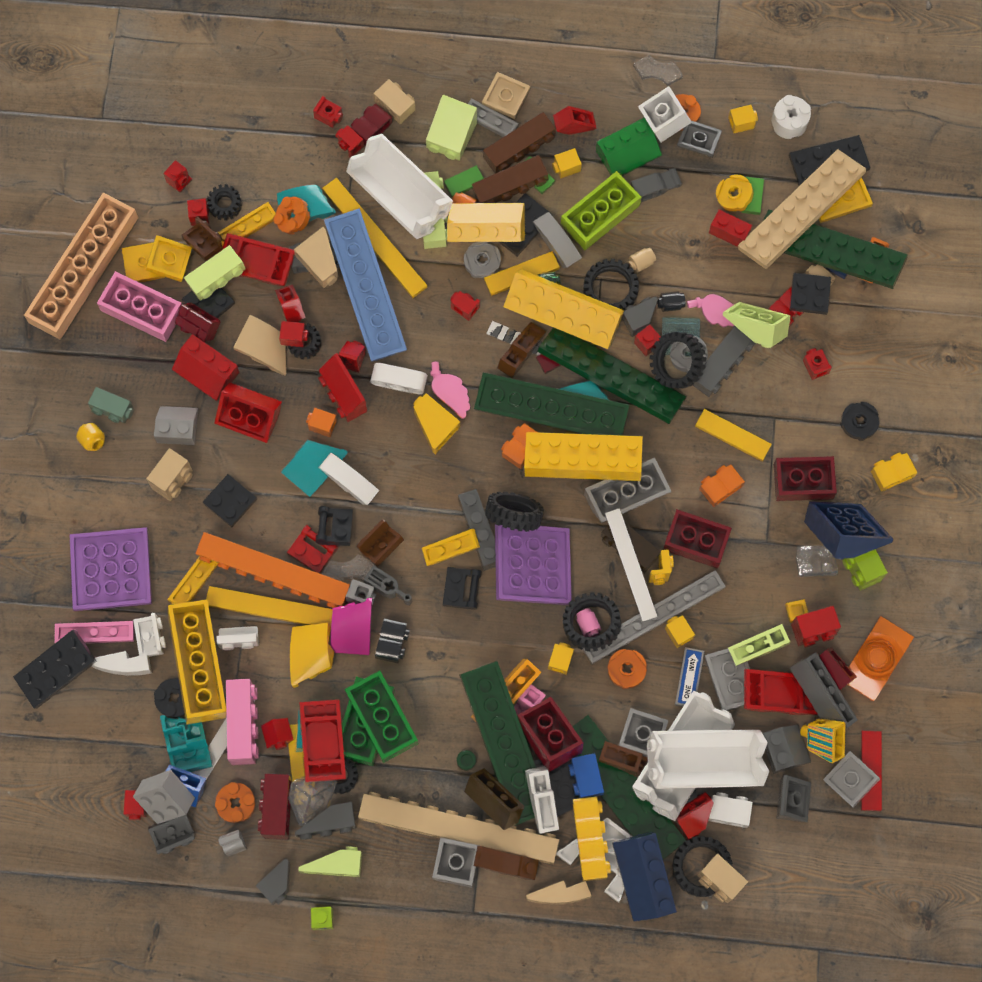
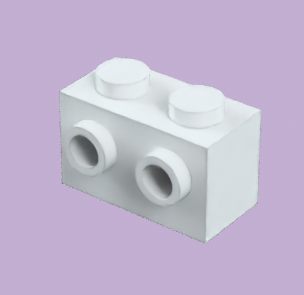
M725 793L712 795L711 799L714 804L708 821L743 828L749 826L753 802L741 796H736V799L728 798V794Z

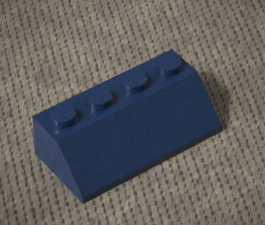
M646 832L612 842L632 920L655 919L676 913L656 833Z

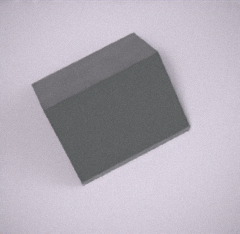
M692 121V123L683 128L677 146L713 158L722 130Z
M784 775L780 779L776 819L808 822L810 782Z

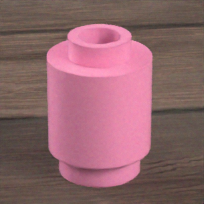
M590 608L576 614V621L583 636H598L601 627L595 613Z

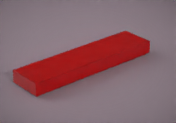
M862 730L861 761L880 780L861 799V811H882V731Z

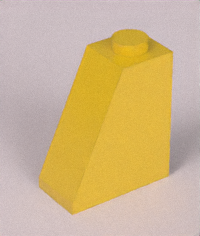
M426 393L423 397L419 396L415 400L413 408L429 446L436 455L461 426L457 418Z

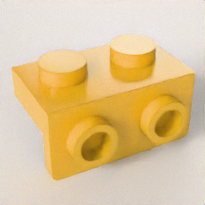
M661 550L658 558L659 570H651L649 583L663 585L665 582H668L672 567H674L673 556H669V550Z

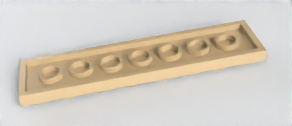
M837 149L746 237L745 241L743 240L738 245V250L767 269L866 173V168Z

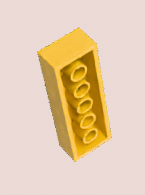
M522 269L515 273L503 306L606 349L611 346L624 313L622 309Z
M526 432L525 477L641 481L643 436Z
M200 600L168 605V618L186 725L226 718V703L208 601Z

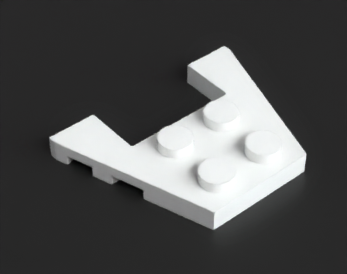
M609 818L603 820L605 833H602L603 841H607L608 846L605 860L610 862V869L616 876L604 892L619 903L624 886L612 842L632 836ZM578 840L572 841L559 850L556 855L571 865L579 855Z

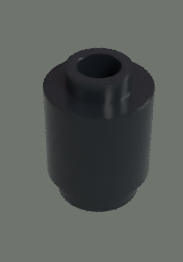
M679 291L661 293L660 297L657 298L658 308L662 312L681 310V308L686 306L684 293H679Z

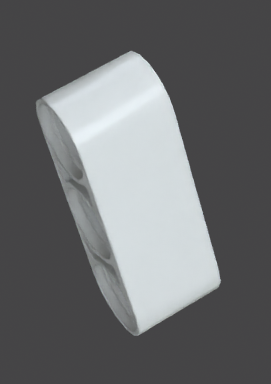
M375 363L370 382L380 387L413 394H423L428 375L421 371Z

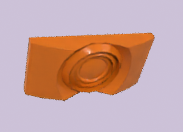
M880 616L849 665V668L857 678L848 686L874 702L914 636Z

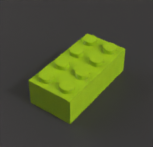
M616 171L561 216L560 225L584 250H587L637 209L641 203V196Z

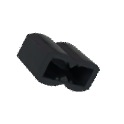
M389 619L383 620L375 653L376 659L399 663L400 659L403 660L406 649L402 648L404 640L408 641L410 629H407L406 623Z

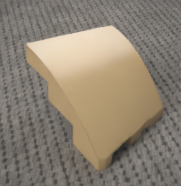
M249 315L233 347L234 350L250 356L252 360L286 376V346L280 343V331L266 322Z

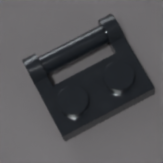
M320 506L318 509V515L320 516L319 528L315 542L319 545L350 546L353 509ZM327 517H333L331 536H326Z
M447 567L443 606L476 610L478 607L476 602L478 584L482 571ZM466 577H471L469 601L466 602L463 601Z

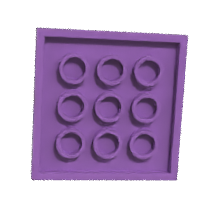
M495 524L496 600L569 605L571 601L570 528L540 526L535 531L529 530V532H525L524 530L518 531L517 529L510 530L509 527L503 528V525L498 526Z
M147 527L70 534L74 611L152 604Z

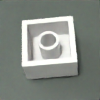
M669 86L638 106L660 142H663L692 123Z

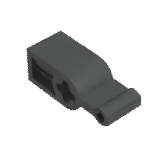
M672 168L663 173H653L631 181V186L641 196V202L658 197L668 190L682 186L676 169Z
M374 565L364 578L365 584L374 586V590L386 598L391 599L397 596L409 606L413 602L410 594H405L399 590L398 583L393 577ZM393 585L394 590L390 589L387 591L386 586L390 587Z

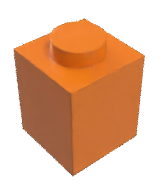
M314 408L313 413H309L306 420L310 431L327 437H331L337 422L335 414Z

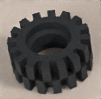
M227 184L224 187L218 185V189L214 187L213 192L210 191L209 196H207L210 213L215 218L217 216L218 220L224 218V221H227L228 217L234 219L233 215L237 216L242 206L238 191L234 190L233 186L229 188ZM222 197H228L232 202L229 207L221 208L217 205L218 200Z
M309 323L305 325V328L308 330V336L311 338L310 345L307 347L288 346L290 353L294 354L296 358L299 356L302 360H304V357L310 359L311 355L313 357L316 356V352H319V347H321L319 331L316 330L315 326L311 327Z
M344 758L345 770L348 773L346 781L343 783H337L334 780L323 781L327 789L335 794L350 792L358 782L357 768L348 758Z

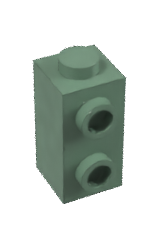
M98 387L95 388L88 402L91 412L98 416L106 415L109 420L115 423H119V421L126 423L134 411L131 401Z

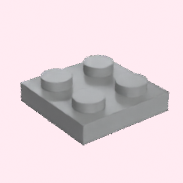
M849 751L823 780L854 808L880 778Z

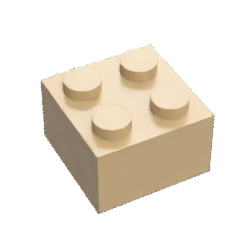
M169 448L146 479L152 490L171 502L173 498L178 497L183 484L190 481L193 476V470L188 460Z
M718 853L697 875L700 878L698 881L705 888L708 889L710 887L715 892L714 896L723 903L725 901L727 904L748 883Z

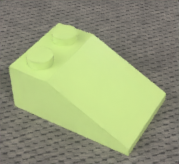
M742 302L736 303L723 312V316L753 342L761 344L762 347L771 348L788 337L790 315Z

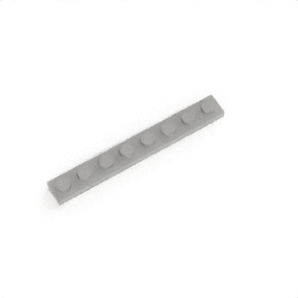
M715 570L655 604L654 608L657 617L642 621L641 615L638 614L622 623L620 634H617V639L615 641L612 640L610 646L605 645L606 648L603 650L599 647L598 651L590 649V652L585 651V648H583V651L591 664H594L667 622L672 617L681 614L721 591L726 586Z

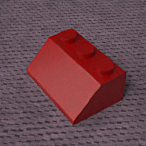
M193 334L181 347L172 367V371L215 401L219 400L222 390L229 382L232 383L240 373L235 363Z
M338 353L334 354L319 369L320 377H318V380L323 388L327 387L329 391L327 395L332 403L336 402L339 407L336 410L341 419L345 417L348 423L367 412L366 401Z
M229 382L221 392L214 424L267 443L278 420L282 401Z

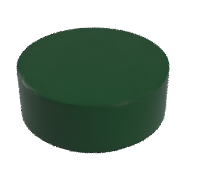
M469 750L461 751L457 756L458 767L464 771L472 770L476 765L475 754Z

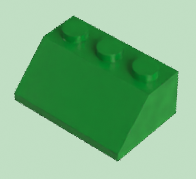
M645 117L597 141L596 152L610 175L617 171L621 176H624L662 155L655 134Z

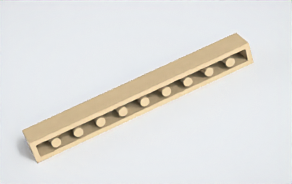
M369 792V795H363L358 815L359 820L435 838H446L480 845L554 865L559 839H556L554 834L544 833L543 836L536 834V830L528 828L521 831L517 830L515 825L503 830L494 820L486 819L483 822L477 820L478 817L473 815L461 817L455 811L447 810L444 813L438 811L439 808L427 805V808L419 807V803L408 801L407 804L401 803L399 798L389 796L388 799L380 798V794Z

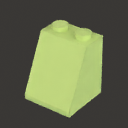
M442 95L426 138V148L433 153L439 152L449 159L460 161L477 125V107Z

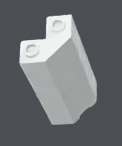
M383 134L370 137L367 140L364 153L350 158L346 172L416 239L431 234L435 229L433 226L440 218L444 220L448 216L453 200Z
M693 691L668 731L732 730L735 723L731 713L724 709L718 710L714 708L709 695ZM648 763L633 785L638 798L642 801H650L654 805L653 810L674 821L695 790V788L655 789L652 781L649 779Z
M761 730L652 731L651 737L647 741L649 779L652 781L655 789L764 786L769 769L762 756L768 742Z

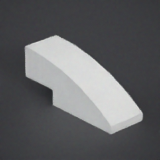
M332 453L319 466L327 476L344 491L349 492L362 505H368L379 492L362 475Z
M126 651L95 657L97 662L91 666L100 671L118 675H145L152 673L150 659L147 655L129 658V654Z
M542 766L525 770L531 804L539 833L559 830L548 769Z

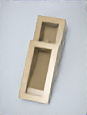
M561 881L526 895L527 901L551 905L574 903L591 898L586 881L568 888L565 882Z

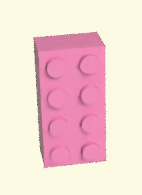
M116 271L97 302L102 312L167 342L176 326L175 321L182 305L181 302Z
M250 679L226 680L227 759L231 765L256 764V759L259 758V747L255 743V739L259 738L258 727L255 724V719H258V708L254 704V700L258 699V692L255 684H252Z

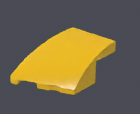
M329 623L292 627L290 677L293 688L298 687V683L308 678L313 679L318 674L332 668L334 650L328 644L331 630Z

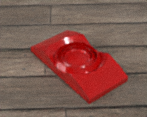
M227 233L223 249L230 245L242 260L246 269L243 270L240 277H247L267 284L285 287L295 256L294 250Z
M753 669L744 670V709L758 712H779L790 715L818 714L793 673Z
M340 700L299 702L305 782L346 780Z

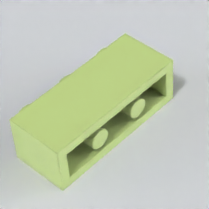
M229 245L185 276L184 279L201 301L210 297L216 289L224 287L233 277L240 276L246 268L242 260Z

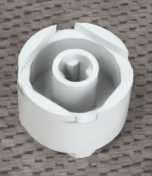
M792 95L782 98L776 104L771 119L775 133L785 139H792V137L803 135L811 116L810 105L803 99Z

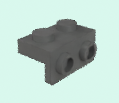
M187 814L148 827L157 854H167L177 846L189 845L195 839V833Z

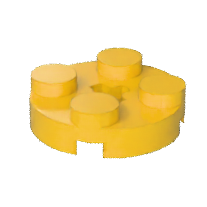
M731 175L729 176L730 178L723 179L717 186L716 197L718 203L727 211H744L753 199V187L746 177ZM738 190L739 194L737 196L733 197L732 194H730L731 192Z

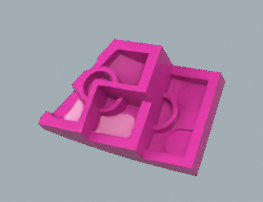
M367 598L362 603L355 604L353 602L346 606L333 608L331 648L334 650V653L370 655L372 598Z

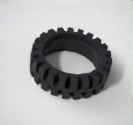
M604 259L602 263L599 261L595 266L590 267L584 279V295L599 300L593 291V282L596 277L608 271L618 272L628 281L629 293L622 301L607 304L622 310L634 304L639 291V280L637 274H634L633 268H629V265L627 263L623 264L621 260L616 262L615 259L610 261Z
M671 332L659 338L660 341H656L654 344L656 348L651 349V352L654 354L650 355L649 358L653 360L650 363V367L654 368L651 370L652 374L656 375L654 378L660 381V384L669 388H687L694 385V382L700 380L698 377L703 375L701 370L706 367V365H703V362H706V357H703V355L706 353L705 350L701 349L703 347L702 343H699V340L693 337V335L683 332ZM674 342L685 343L691 352L692 358L690 370L686 376L680 379L669 376L664 365L665 353Z
M508 492L490 494L485 509V516L492 523L496 522V525H503V528L509 527L510 530L517 529L518 531L524 530L525 532L537 530L540 527L544 513L543 506L539 502L530 499L528 496L523 497L522 494L515 495L513 492H510V494Z
M590 592V596H587L584 593L582 598L579 596L575 597V601L571 600L569 607L566 606L563 628L567 639L571 641L572 645H577L578 649L582 650L585 648V651L590 652V649L598 651V648L601 647L603 650L606 648L605 645L610 646L612 640L615 641L617 634H620L621 617L618 607L606 595L603 597L601 593H598L596 596L594 592ZM588 607L605 609L611 617V624L608 630L596 637L579 635L573 627V619L582 609Z
M693 837L685 841L676 851L672 864L673 875L677 884L688 894L696 897H709L715 894L710 887L707 889L704 886H697L686 878L683 871V860L686 854L694 848L707 847L715 851L716 854L718 853L732 866L731 855L720 841L712 837Z

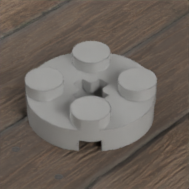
M474 242L468 247L464 254V266L473 278H484L499 271L501 255L496 246L488 244V242ZM480 256L488 259L485 263L477 261L480 259Z
M696 337L699 340L698 342L703 345L701 349L705 350L706 354L703 357H706L707 361L708 351L706 344L702 339ZM674 342L670 347L671 362L676 369L688 373L692 358L691 356L686 357L685 352L689 353L690 350L685 343Z

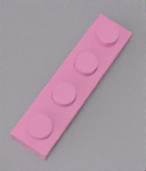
M133 621L55 624L54 643L71 630H76L84 643L134 642Z

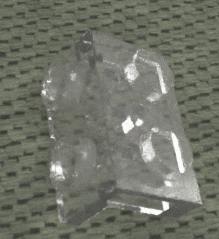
M824 545L797 547L796 564L799 577L838 575L836 558L833 557Z

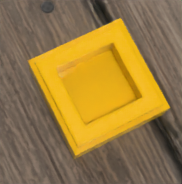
M805 599L785 604L790 623L793 622L796 616L808 613Z

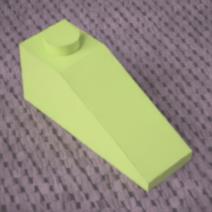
M781 624L729 647L728 650L735 665L738 666L790 644V640Z
M348 846L346 850L336 851L300 866L299 872L360 877L362 852L358 851V847Z

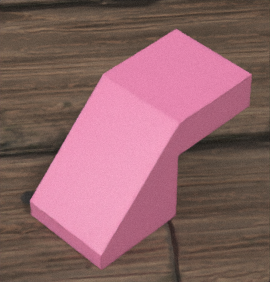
M531 684L519 697L514 706L516 714L519 715L542 702L546 695Z

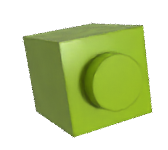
M311 908V928L313 930L333 929V908Z

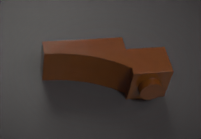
M530 322L512 342L509 350L501 357L497 369L513 378L522 368L538 343L543 339L546 331Z
M605 741L599 762L618 768L638 778L648 763V757L643 756L642 753Z
M477 846L473 866L525 880H535L539 860L484 846Z

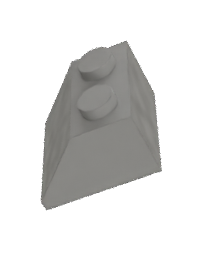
M160 406L155 419L154 438L156 442L161 444L195 445L198 408Z

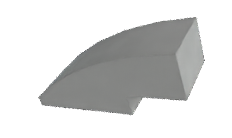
M549 212L533 221L550 251H553L563 269L582 258L565 231Z

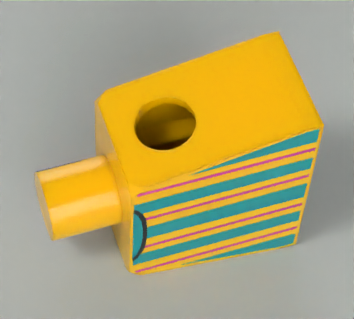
M821 718L802 726L800 734L807 738V749L830 763L845 757V722Z

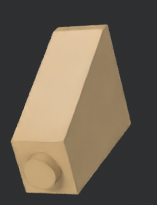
M322 227L297 246L294 252L297 259L320 285L325 288L327 285L331 286L337 281L338 272L326 229Z

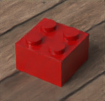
M834 605L796 616L791 624L798 646L804 645L805 648L815 645V642L823 640V642L833 640L834 636L841 629Z

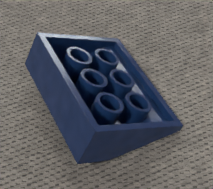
M809 501L804 523L836 559L855 558L893 542L890 534L862 504Z

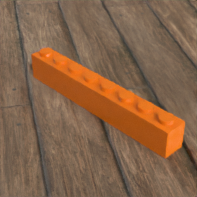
M203 532L195 553L197 556H200V561L209 564L211 561L218 563L217 567L228 570L229 567L236 569L235 573L245 577L247 574L255 576L254 580L258 582H272V586L283 590L286 587L291 589L290 593L300 597L302 594L308 595L309 600L317 603L322 600L327 602L326 606L330 608L344 606L346 594L350 587V584Z

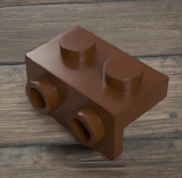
M196 217V225L183 233L182 238L204 261H207L223 249L222 237L217 231L213 232L207 221H202L199 217Z
M382 519L357 544V548L366 559L378 567L404 539Z

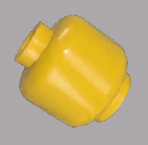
M87 423L80 426L76 438L87 451H96L104 445L105 435L95 423Z

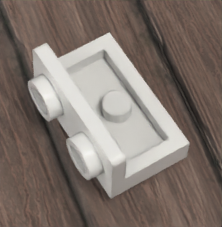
M151 613L149 617L134 619L139 656L147 655L152 657L164 654L163 648H166L164 636L161 637L160 629H163L161 617L158 618L155 613Z
M258 627L220 628L219 636H217V645L222 650H233L234 647L251 649L254 646H259Z

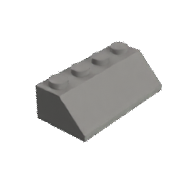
M652 458L642 463L641 481L603 480L585 488L584 496L592 512L603 523L608 521L605 513L620 508L621 514H624L671 493V489L656 459Z

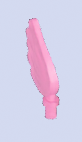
M710 294L703 299L697 297L695 300L687 301L688 309L693 307L701 308L704 317L711 325L718 324L723 328L735 326L723 316V312L733 306L732 303L723 297Z
M432 362L430 374L433 376L431 385L433 393L461 419H464L466 411L470 410L467 388L462 385V380L457 376L441 374L439 362Z

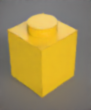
M751 105L730 110L728 119L733 134L755 128L758 116L757 112L753 111Z
M575 148L554 155L552 167L555 174H559L560 179L581 172L582 164Z
M683 615L679 618L674 616L667 621L668 624L665 630L676 648L694 639L695 634Z
M566 643L555 644L548 670L567 675L574 649L570 648L571 646Z

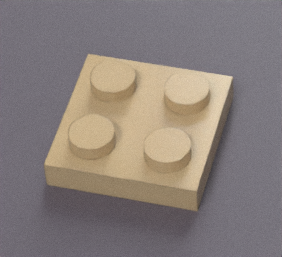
M497 72L482 104L515 119L530 90V86Z

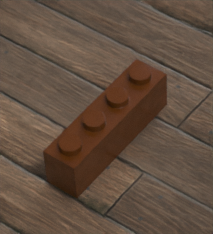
M542 112L484 149L483 158L496 174L509 168L514 162H520L528 153L536 152L542 144L550 143L555 138L556 128L545 113Z
M537 155L473 183L472 189L478 203H497L499 201H508L513 195L518 193L524 194L535 185L537 187L542 186L549 178L540 155Z

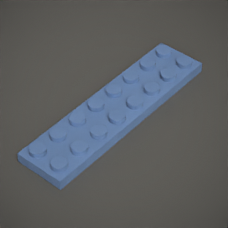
M360 208L325 219L324 222L371 362L407 351Z

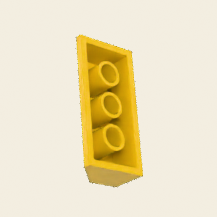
M456 203L451 205L447 221V242L525 241V203Z

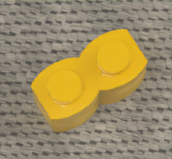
M900 452L891 456L889 461L881 460L874 464L871 473L880 491L892 488L917 475V471L907 453L901 454Z

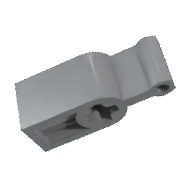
M239 830L222 835L218 839L220 846H222L227 856L247 850L242 833Z

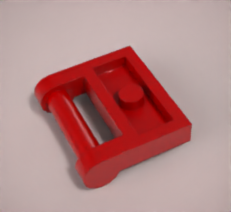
M306 525L287 551V554L310 570L320 574L339 546L321 545L328 550L324 555L304 541L307 537L315 541L317 535L310 526Z

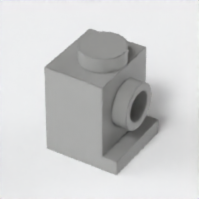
M352 579L346 594V602L358 604L365 602L367 598H372L373 605L377 595L374 593V586ZM360 594L365 595V598L363 599L358 596Z

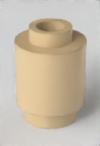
M643 248L629 256L627 263L629 268H633L634 271L639 273L653 265V262L656 261V256L651 248Z

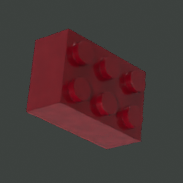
M834 456L776 458L773 464L776 501L834 499L837 494Z
M676 509L663 550H669V553L718 569L732 528Z
M552 697L517 715L526 740L548 769V772L582 754L583 741Z
M265 774V778L261 779L260 784L263 799L259 801V811H261L262 819L258 820V831H260L264 839L289 840L292 779L288 774Z

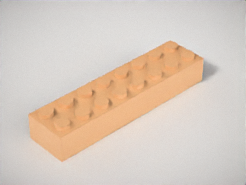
M105 193L101 195L24 314L28 323L61 340L136 223L138 215L134 208Z

